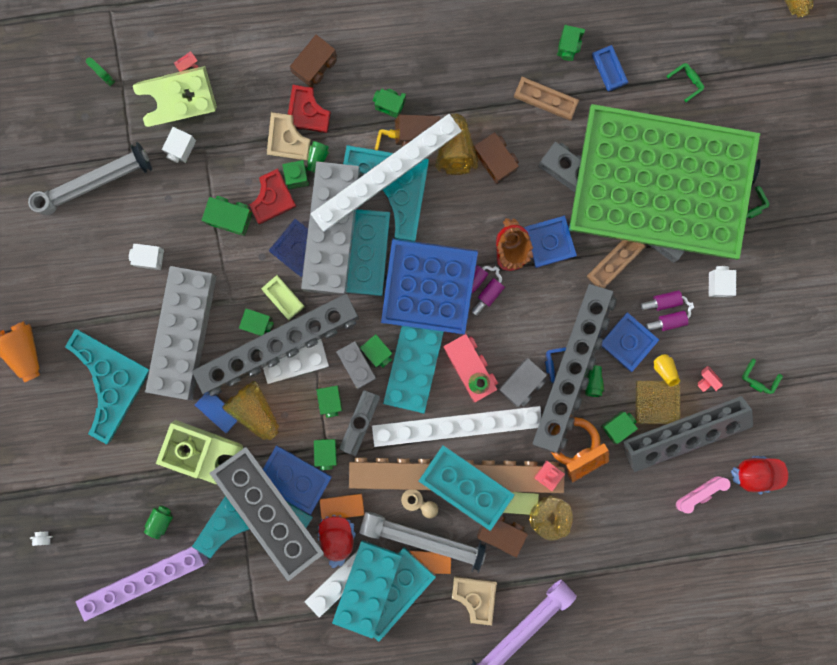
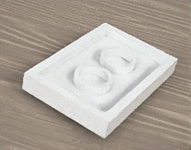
M318 326L311 328V332L313 333L319 331ZM295 332L292 335L293 342H299L302 338L301 332ZM319 339L317 345L311 348L305 346L299 349L297 355L291 358L285 356L279 359V364L270 368L266 366L263 369L267 384L327 368L329 364L322 339ZM281 341L275 342L273 345V351L279 352L282 349ZM259 351V355L262 360L263 352Z

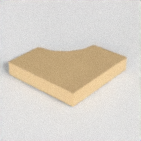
M271 112L267 155L308 160L311 139L303 137L297 131L293 115Z
M454 576L452 599L460 601L466 606L470 614L471 623L492 626L497 582Z

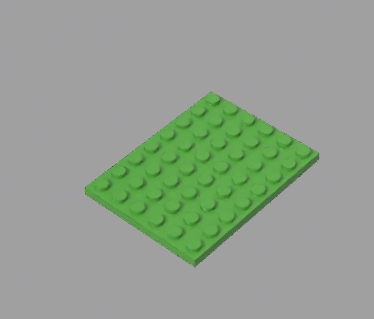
M591 104L569 231L734 260L740 259L760 133Z

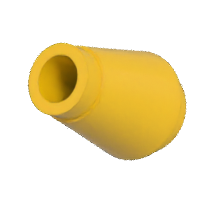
M666 354L657 357L654 360L655 371L668 386L673 387L679 384L680 378L673 358Z

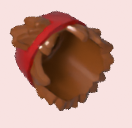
M505 218V221H503L505 227L499 231L496 237L497 265L500 269L513 271L522 268L524 264L531 261V258H533V246L528 232L520 226L519 222L516 219L510 220Z

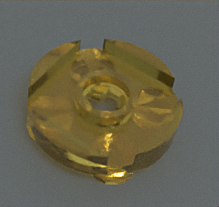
M552 496L539 500L540 502L532 508L530 513V524L533 530L546 540L553 541L566 537L570 533L573 522L570 505L562 499ZM551 513H554L556 519L551 524L550 521H547V517H550Z

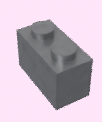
M355 341L336 351L357 389L377 379Z
M526 358L498 391L516 407L520 405L525 406L532 398L530 396L531 392L534 389L538 391L545 384L544 378L547 375L529 358Z

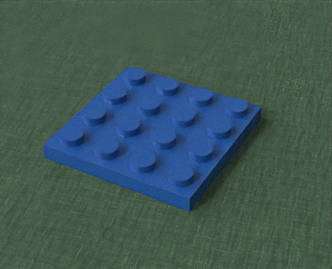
M393 238L381 323L465 334L478 250Z

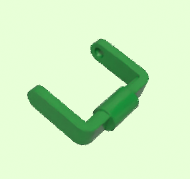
M92 58L86 59V64L107 85L111 87L115 83L114 79Z
M684 63L666 77L669 79L682 69L686 71L687 76L698 88L696 92L684 100L688 102L703 91L704 85L695 70H692L687 63Z
M760 186L755 187L763 205L747 211L746 218L751 219L761 214L762 210L769 206V201Z
M752 358L742 375V379L760 393L773 394L783 375L778 374L771 388H766L762 383L748 377L756 362Z

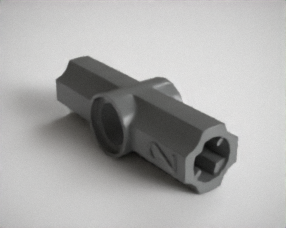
M363 390L340 445V450L354 456L357 455L381 398L380 396ZM357 417L365 419L366 425L364 428L358 429L354 425V420Z

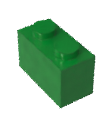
M216 196V199L209 197L201 221L206 225L246 236L253 214L248 209L249 206L240 202H236V205L228 203L229 200L221 196Z

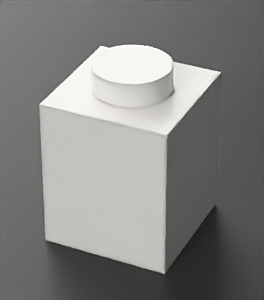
M173 127L162 150L167 154L166 158L176 163L180 160L186 163L196 140L192 135Z
M133 244V249H130L129 261L135 267L161 270L164 249L157 246Z
M718 266L716 270L709 272V297L730 298L736 296V270H729L728 266Z

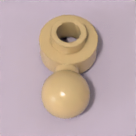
M407 490L402 495V505L407 510L421 509L422 514L426 518H434L438 514L437 504L433 501L424 502L420 491ZM410 496L416 498L414 504L409 503L408 498Z

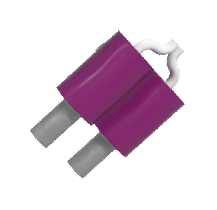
M476 265L472 294L489 275L485 269L490 271L496 270V276L499 278V281L492 278L477 297L480 301L471 311L476 316L485 305L490 307L505 289L501 284L500 269L496 266L493 268L489 266L481 268Z
M677 290L656 295L653 297V301L641 303L642 311L651 308L661 311L683 305V300L690 306L688 308V315L683 310L659 316V321L647 323L646 329L650 331L661 328L664 332L688 326V318L691 316V309L694 308L693 302H688L687 298L682 296L681 292Z

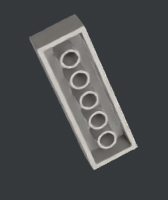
M316 161L301 286L304 292L340 296L346 294L356 209L325 232L321 230L312 218L311 213L360 178L359 166Z
M170 266L145 390L146 393L193 400L196 379L192 371L200 366L217 278L214 274Z
M247 447L210 472L211 477L287 581L291 580L324 554Z

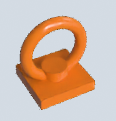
M573 417L575 419L574 426H580L588 431L592 439L591 448L580 451L574 458H569L561 452L560 455L552 453L556 460L567 466L568 476L572 483L609 462V450L604 443L600 445V436L597 429L589 421L578 417ZM555 425L550 434H559L560 426Z

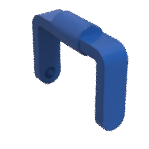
M566 348L553 349L546 352L547 361H545V366L551 383L555 381V369L551 353L565 351Z

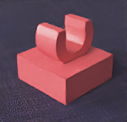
M191 51L174 62L180 72L186 71L190 67L199 68L195 64L197 59Z
M709 366L701 371L704 378L698 382V387L703 392L710 386L716 391L723 386L722 380Z
M546 461L534 478L553 491L565 474Z

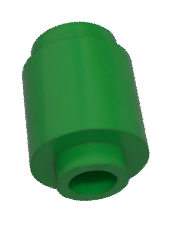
M162 505L159 508L154 507L144 526L146 528L144 533L152 538L160 539L161 535L165 534L173 518L171 510Z

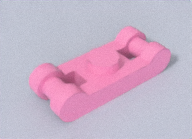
M719 476L710 479L680 498L676 502L677 509L684 513H691L694 510V505L699 502L702 504L712 498L711 495L718 490H728L730 488V481Z

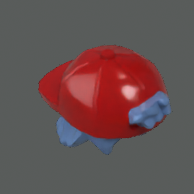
M753 456L741 462L737 468L734 467L731 470L733 481L748 492L769 493L773 490L782 489L787 485L788 470L785 463L779 459H770L764 456Z
M341 515L327 516L325 519H322L318 526V541L320 549L324 553L323 556L329 559V565L335 568L338 565L342 566L345 559L353 551L356 533L354 532V523H351L350 520L345 519Z

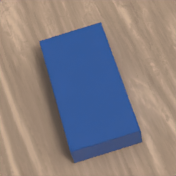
M612 45L593 52L592 57L608 92L628 84V80Z
M203 395L195 404L200 411L225 433H228L241 419L217 395L213 397Z

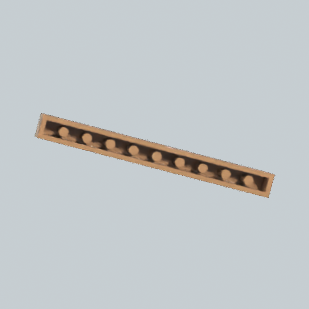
M355 457V460L350 461L349 488L430 490L418 480L431 463V459H418V462H410L409 458H397V462H389V458H376V462L367 461L366 457ZM465 460L510 492L564 493V476L553 491L534 478L543 466L537 465V461H525V465H516V461L509 460L503 461V464H495V460H482V464H474V460ZM548 461L564 473V467L559 466V462Z

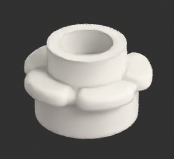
M35 532V537H30L32 539V546L49 545L50 538H53L48 536V532Z

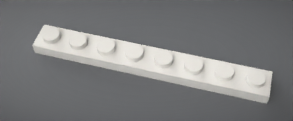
M450 114L446 115L311 213L312 218L321 230L325 232L459 135L462 130Z
M540 406L372 425L374 447L538 428L542 417Z

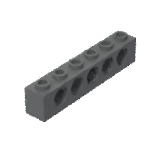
M740 396L624 440L623 445L626 459L633 471L637 472L753 427L752 409L744 398Z

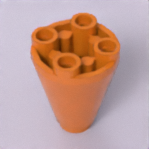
M23 321L10 327L12 331L5 333L4 330L0 331V357L19 378H22L23 382H27L40 376L38 371L40 367L32 327L30 324L26 325Z

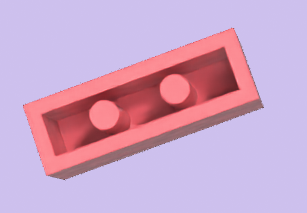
M465 334L443 347L473 402H477L497 390L496 385L498 382L493 373L488 374L485 368L488 364L482 355L478 356L475 351L477 345L472 336L468 338ZM475 373H483L490 380L489 389L483 394H476L469 388V379ZM477 380V386L483 387V380Z

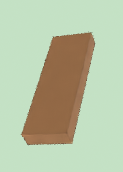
M524 77L521 78L513 97L570 121L579 102L578 99Z
M622 240L586 277L595 286L605 288L646 246L643 243Z

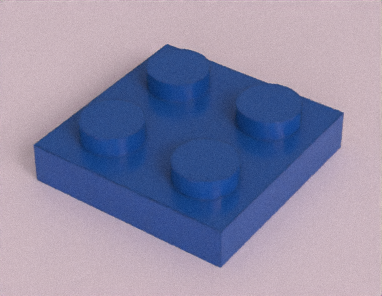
M565 216L524 227L532 242L535 268L577 256Z
M627 312L604 337L601 347L626 369L633 372L659 339Z

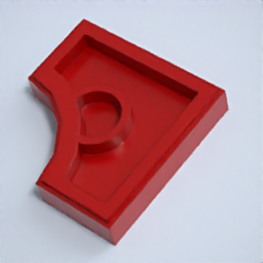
M293 85L288 115H293L295 127L297 129L328 133L331 112L317 104L313 88Z
M279 169L259 177L261 183L260 194L249 205L259 225L297 207Z

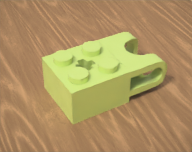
M205 66L140 81L133 85L135 94L151 95L157 102V109L143 117L144 125L147 127L215 112L217 108ZM186 89L194 92L195 95L189 98V96L185 95Z
M175 420L169 426L156 464L216 484L210 472L219 467V456L223 454L234 456L243 449V446L238 442ZM182 446H189L190 451L188 453H185V448H182Z

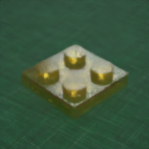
M636 381L637 423L669 424L680 420V382L676 386L670 387L665 381Z

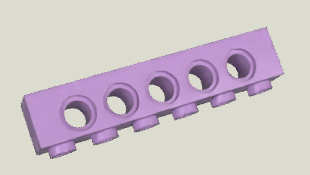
M191 546L94 591L75 602L83 620L87 621L207 564L209 560Z

